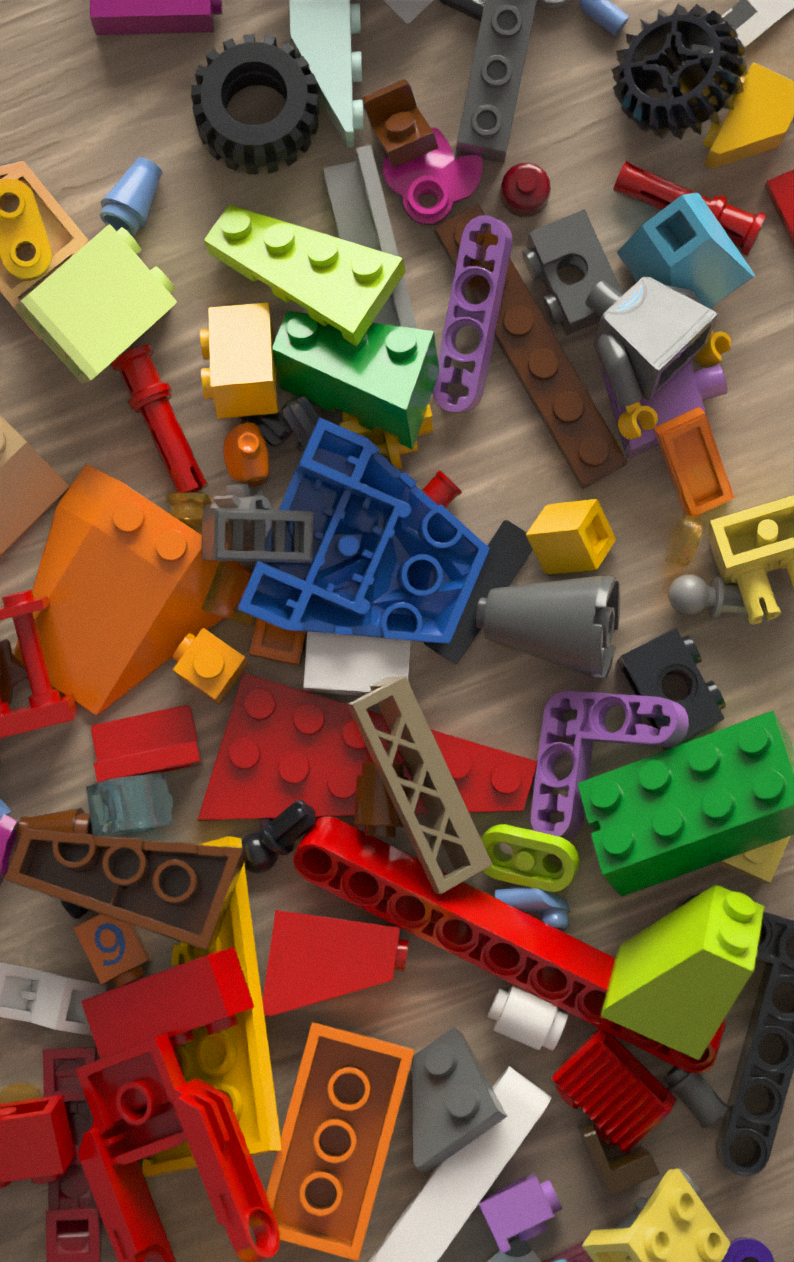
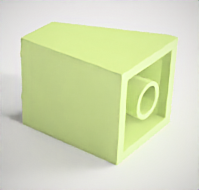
M110 224L14 307L81 384L95 378L177 303L171 295L175 287L169 278L156 266L149 270L137 256L142 249L136 240L124 228L121 227L116 232Z

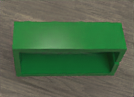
M774 710L577 783L588 824L595 831L591 833L602 875L621 897L794 835V749L789 734Z

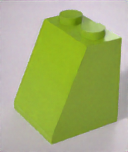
M715 884L623 942L616 953L601 1017L699 1060L754 970L764 906L754 902L743 893L732 892Z

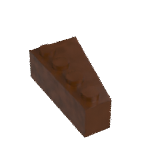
M23 829L5 880L212 953L247 852L244 848L219 847L194 843H173L137 838L103 837L90 834Z

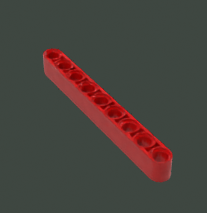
M333 817L316 819V825L307 831L295 851L293 863L299 875L326 891L684 1071L703 1073L714 1066L726 1027L725 1020L721 1023L701 1058L697 1060L601 1017L615 961L614 957L465 882H461L442 894L434 893L419 859L375 837L364 836L365 832Z

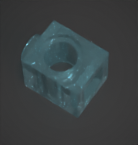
M165 773L113 778L86 786L94 836L104 837L144 832L173 824L171 813L173 798L167 787Z

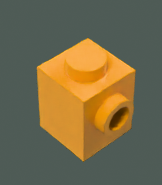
M202 628L197 637L189 633L180 643L172 657L178 662L173 669L176 675L218 705L221 704L249 664L246 657L205 628Z

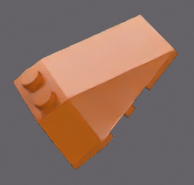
M85 464L57 505L32 589L34 598L48 595L50 603L44 610L32 613L51 685L65 695L73 694L75 702L98 716L147 679L149 674L172 658L180 643L189 633L197 637L202 628L208 630L224 620L244 592L251 573L236 561L203 560L201 555V534L123 482ZM17 640V644L13 655H15L19 660L20 664L25 667L19 642Z

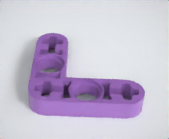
M561 691L551 696L546 703L543 713L531 807V824L534 831L559 836L569 841L576 837L581 830L585 810L577 783L589 779L593 742L654 747L674 746L681 742L687 734L689 719L686 710L679 703L654 696ZM615 705H621L626 715L625 723L620 730L611 733L605 724L607 712ZM577 710L576 720L563 721L564 711ZM663 715L670 717L669 726L661 727V729L642 725V716L662 718ZM559 736L568 739L569 737L574 738V746L558 742ZM568 752L573 759V769L566 779L559 780L554 773V763L559 755ZM553 787L569 791L568 797L559 794L558 796L553 795ZM564 812L563 822L555 824L550 822L551 813Z

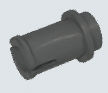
M674 1066L664 1076V1080L668 1083L666 1089L671 1094H677L700 1122L699 1124L702 1128L713 1124L728 1110L729 1106L720 1099L700 1073H690Z

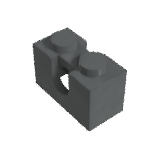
M585 209L529 232L528 250L523 251V258L531 277L534 280L542 277L548 289L549 295L543 297V302L551 322L554 325L561 323L566 336L600 322L601 316L585 305L592 289L600 281L604 280L621 294L623 292ZM564 267H574L582 273L584 279L573 285H566L559 279L557 270Z

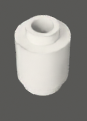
M511 984L508 991L501 988L498 989L487 1017L496 1020L493 1031L536 1050H540L543 1046L553 1051L563 1032L569 1012Z

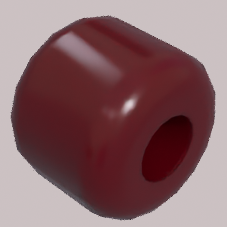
M530 162L518 163L512 166L504 174L500 188L501 201L504 207L510 213L519 217H532L540 213L546 207L551 192L550 179L547 173L540 166Z

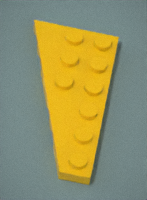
M232 836L199 844L242 848L241 838ZM243 864L212 953L235 947L255 1007L235 1014L239 1025L210 1035H208L205 1025L193 1029L196 1039L173 1047V1051L185 1082L198 1078L228 1095L251 1157L282 1151L246 872L245 865ZM180 942V945H173L171 965L179 966L212 953ZM188 1142L151 1155L149 1159H143L142 1164L144 1178H153L197 1168Z

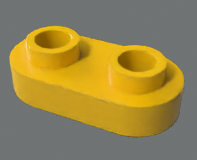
M0 180V202L6 196H15L20 201L18 209L12 213H7L0 208V257L7 272L19 280L30 281L38 279L47 272L51 265L52 250L35 197L31 189L19 180ZM23 244H30L36 250L35 257L30 261H21L16 256L17 249Z

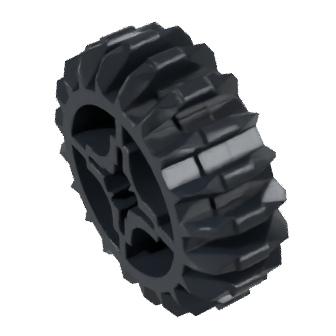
M677 3L673 14L669 16L665 11L658 8L657 20L651 24L640 19L642 31L638 35L626 34V42L630 47L616 51L617 60L620 65L611 69L613 79L617 83L613 87L614 94L622 105V111L628 119H632L639 129L645 132L652 130L656 136L662 139L671 132L674 137L682 140L686 129L689 127L694 133L701 135L702 123L707 120L719 125L718 112L722 108L734 110V101L730 95L744 93V84L740 78L748 74L747 64L744 61V58L747 56L745 53L746 49L741 40L737 38L738 33L734 26L724 21L723 17L716 13L715 10L707 13L698 4L688 12L685 7ZM692 45L710 47L713 49V53L703 54L701 50H692ZM657 89L659 93L665 92L667 93V98H652L647 96V90Z

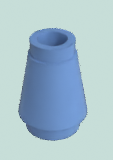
M136 158L133 165L129 167L101 200L103 208L100 213L101 220L107 226L110 224L115 231H118L121 227L124 228L131 236L136 234L138 228H144L156 194L159 179L163 174L161 168L148 159Z

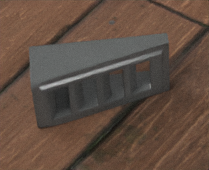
M204 508L202 515V559L211 561L312 563L314 511ZM225 519H229L228 550H225ZM244 520H250V551H243ZM265 520L272 521L271 552L265 551ZM285 521H293L292 552H285Z

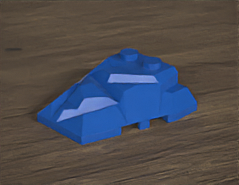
M319 418L278 509L314 511L312 563L257 561L237 610L289 631H308L450 644L490 548L441 504L438 506L415 485L417 482L405 471L403 473L380 454L378 452L380 449L368 438L323 418ZM285 521V552H292L293 521ZM272 526L265 540V551L271 552Z

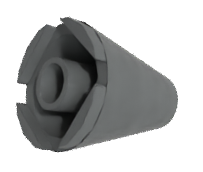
M602 575L492 588L487 598L479 599L476 612L477 628L484 629V636L487 640L593 678H607L616 647L610 646L613 630H618L619 581H615L617 577Z

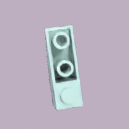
M289 0L291 46L295 48L296 58L304 56L309 63L310 74H314L317 83L318 99L346 147H354V130H363L362 100H353L352 82H362L361 51L351 52V34H361L360 3L350 4V0Z

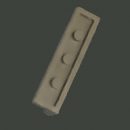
M406 676L386 677L369 686L372 692L347 704L434 893L442 894L493 864ZM378 704L391 732L390 735L375 730L366 711L367 708ZM380 739L388 742L386 749H384ZM397 747L413 779L412 782L397 777L393 769L392 763ZM402 787L410 789L407 797ZM419 795L432 820L434 829L420 825L414 814ZM424 834H427V835H430V836H431V839H430V843H429V844H428V842H427V840H426ZM441 842L454 868V871L443 876L436 861Z

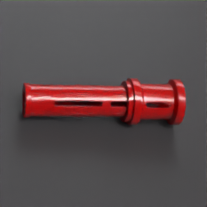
M627 160L622 166L613 191L635 198L660 211L681 195L697 193L633 165ZM701 195L734 245L741 248L742 255L748 257L767 215L761 212L753 215L728 204V198L722 195L719 197L715 195L713 199Z
M151 344L140 345L120 354L110 364L113 371L120 372L131 396L128 400L130 408L134 409L136 413H141L173 481L172 483L177 491V495L179 498H183L187 494L189 496L208 486V483L172 410L173 408L169 402V399L172 397V389L169 383H163L151 358L154 350Z

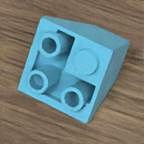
M698 192L681 195L641 225L616 252L636 282L642 277H651L665 285L691 289L696 293L701 303L710 309L756 276Z

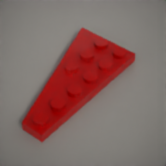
M243 673L197 820L276 818L297 800H303L308 806H312L316 812L315 818L355 817L356 776L362 775V763L373 762V759L347 704ZM366 710L375 730L390 735L391 732L383 715ZM430 729L469 813L524 811L537 767V761ZM380 739L384 749H386L388 742ZM397 747L393 763L404 764L403 777H408V781L412 782L413 779ZM419 795L414 814L426 815L428 812Z

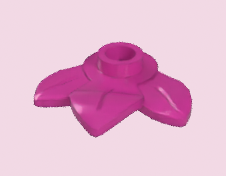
M436 127L431 129L434 132L438 149L392 168L385 156L383 161V176L386 184L391 190L403 197V206L407 215L413 221L423 225H433L441 222L450 213L453 203L472 196L479 185L483 171V160L480 155H465L454 159V154L448 141ZM425 194H430L436 198L437 204L432 208H424L419 204V198Z

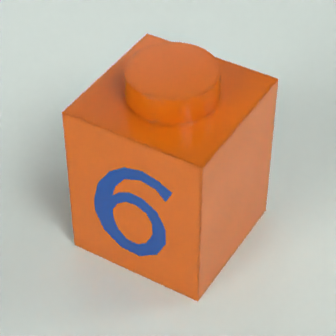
M99 914L73 928L100 984H108L114 981L118 988L146 975L142 966L152 961L135 926Z

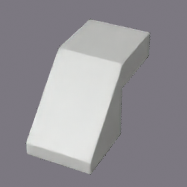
M0 962V1017L31 1022L54 1030L92 1036L81 1001L106 992L107 985Z

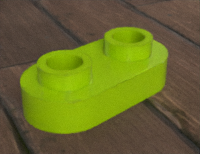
M499 824L489 828L481 837L493 864L484 869L483 872L497 880L543 891L557 892L565 889L572 882L580 868V858L576 848L568 840L559 836ZM499 843L508 844L513 854L503 852ZM548 854H554L559 857L562 865L553 864L549 860Z

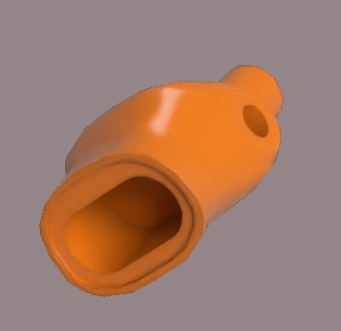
M255 423L237 425L224 438L223 455L227 472L233 481L248 484L250 487L261 486L267 481L270 471L268 449L259 426Z

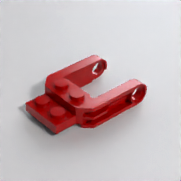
M167 1033L75 1069L94 1118L91 1130L84 1132L78 1157L118 1262H145L146 1257L150 1262H176L138 1160L188 1142L219 1225L224 1224L231 1245L238 1257L244 1262H259L271 1258L277 1253L280 1244L279 1228L229 1097L198 1078L185 1082ZM249 1224L254 1232L256 1245L251 1238Z

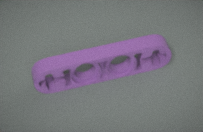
M488 215L472 219L464 228L438 357L440 372L433 389V395L436 403L442 409L454 413H467L474 410L482 399L512 248V234L509 227L503 221ZM488 226H491V233L498 236L497 245L488 246L484 260L489 263H495L493 271L479 266H470L472 258L482 262L484 247L476 243V238L478 234H486ZM475 276H484L490 285L488 298L480 304H471L465 295L467 282ZM465 326L475 327L480 335L478 348L469 355L462 354L456 346L457 333ZM452 359L463 363H475L474 372L463 369L461 383L469 387V393L467 397H459L457 404H454L455 396L447 393L449 383L456 384L461 368L451 367Z

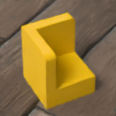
M598 499L548 504L543 508L526 534L543 571L548 575L596 571L617 540Z

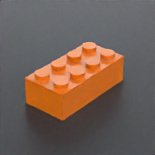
M312 1022L281 1134L282 1151H277L266 1189V1196L279 1228L280 1240L359 1261L414 1054L413 1048L322 1023Z

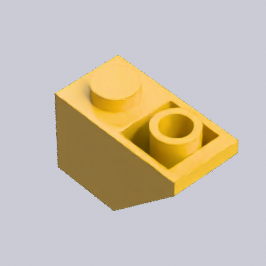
M753 62L746 77L740 78L744 84V93L730 95L734 101V110H729L724 121L719 119V125L712 123L702 145L710 149L704 165L715 169L778 148L794 117V81Z

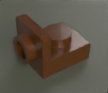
M400 80L362 98L372 135L392 168L438 149L434 132L417 108L411 86L407 80Z

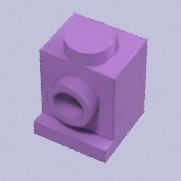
M534 1172L483 1196L479 1202V1206L501 1253L511 1250L508 1238L517 1235L519 1241L522 1242L539 1235L548 1229L545 1221L554 1217V1213L563 1209L551 1182L547 1180L540 1184Z

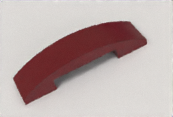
M96 1047L43 1049L44 1097L63 1095L76 1152L64 1174L58 1179L48 1182L46 1262H101L102 1218L78 1157L84 1132L91 1130L94 1118L75 1069L98 1060Z

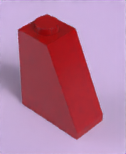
M275 910L262 998L264 1015L273 1016L392 981L394 970L405 971L409 940L399 939L400 928Z

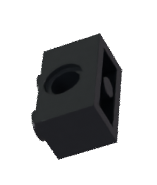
M675 627L621 655L617 663L634 695L654 696L671 700L662 691L663 677L675 674L685 680L688 687L686 698L674 701L686 710L689 719L687 734L678 743L680 744L723 721L725 718L720 710L726 708V704L714 681L711 680L705 683L696 665L701 663L702 659L693 640L689 635L681 637ZM663 715L662 718L646 717L651 727L661 729V727L669 726L670 717ZM671 746V747H662V748H663V750L665 751V750L670 749V748H672V747H674V746Z

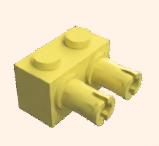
M794 496L710 520L708 541L720 577L723 579L724 584H738L749 616V623L753 625L762 623L761 617L764 614L767 621L781 614L766 573L779 568L787 569L794 589Z

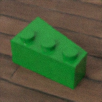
M286 311L272 347L280 388L296 396L304 395L311 403L332 413L335 409H339L358 418L360 426L371 431L378 427L398 437L399 444L413 450L440 372L434 331L372 323L359 344L355 346L345 340L342 332L329 323L323 326L310 318L308 313Z

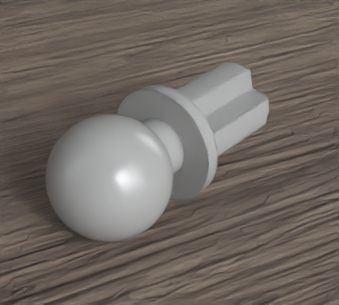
M686 574L676 578L670 585L668 592L669 602L681 614L694 615L705 607H708L709 615L712 618H718L721 612L747 614L739 587L724 584L721 577H714L711 585L707 586L700 577Z

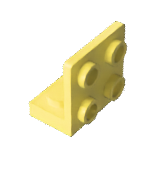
M669 1169L631 1228L592 1230L582 1246L593 1262H722L728 1252L727 1249L730 1246V1241L679 1169Z

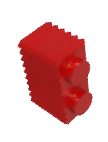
M597 1028L559 1065L552 1076L554 1083L557 1084L556 1091L561 1099L574 1109L581 1107L583 1112L589 1115L593 1121V1128L597 1135L610 1146L618 1145L621 1151L625 1153L630 1151L671 1112L677 1100L614 1035L600 1028Z

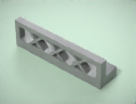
M367 145L356 148V161L323 168V176L339 239L399 257L372 147ZM404 275L372 323L417 329Z

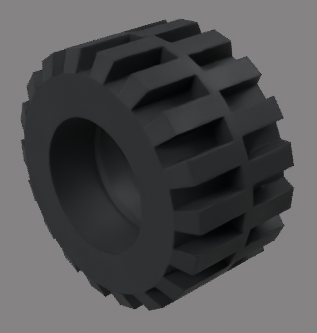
M254 34L243 35L245 43L236 45L233 38L223 42L224 52L219 54L213 49L206 55L208 66L199 65L195 73L197 85H192L191 89L192 109L203 145H208L210 154L217 161L223 157L226 167L237 171L239 165H244L246 173L258 175V167L267 166L268 174L279 171L278 162L284 160L290 166L297 161L296 152L298 150L305 153L310 147L311 134L316 135L319 125L317 83L314 74H310L309 63L304 56L296 58L293 46L285 42L280 49L277 47L276 37L265 35L264 42L261 43L255 42ZM249 86H267L280 93L286 103L280 114L270 122L262 125H246L233 119L226 111L231 98L237 92Z

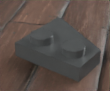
M453 1027L413 1056V1163L418 1170L426 1174L508 1116L463 1033Z

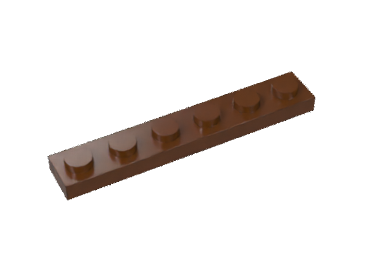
M479 204L435 226L434 233L455 269L465 226L472 219L478 216H485ZM488 226L486 234H478L476 238V243L484 247L482 262L472 258L470 266H479L493 271L495 263H489L484 260L488 246L497 245L498 236L492 234L491 226ZM509 259L494 337L581 488L584 489L626 466L628 461L511 259ZM475 276L467 282L466 288L475 304H480L488 298L490 285L484 276Z

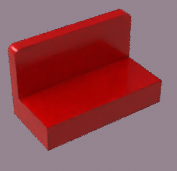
M189 705L99 723L91 727L97 762L93 764L97 783L102 786L203 765L194 717Z

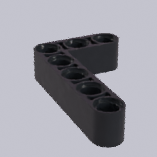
M699 894L684 897L676 904L674 910ZM763 911L761 935L758 941L755 960L766 963L728 1098L727 1105L729 1107L724 1113L716 1141V1153L718 1160L723 1166L739 1176L748 1177L762 1171L770 1158L794 1070V1007L790 1011L782 1013L775 1008L772 1001V994L778 985L786 982L794 988V961L788 956L786 951V943L789 937L794 934V920ZM773 1033L781 1039L783 1052L775 1062L765 1063L759 1056L758 1045L765 1035ZM763 1085L768 1091L769 1103L762 1112L751 1114L745 1108L744 1095L750 1087ZM749 1136L754 1142L755 1154L748 1163L742 1165L735 1164L730 1157V1146L737 1138Z

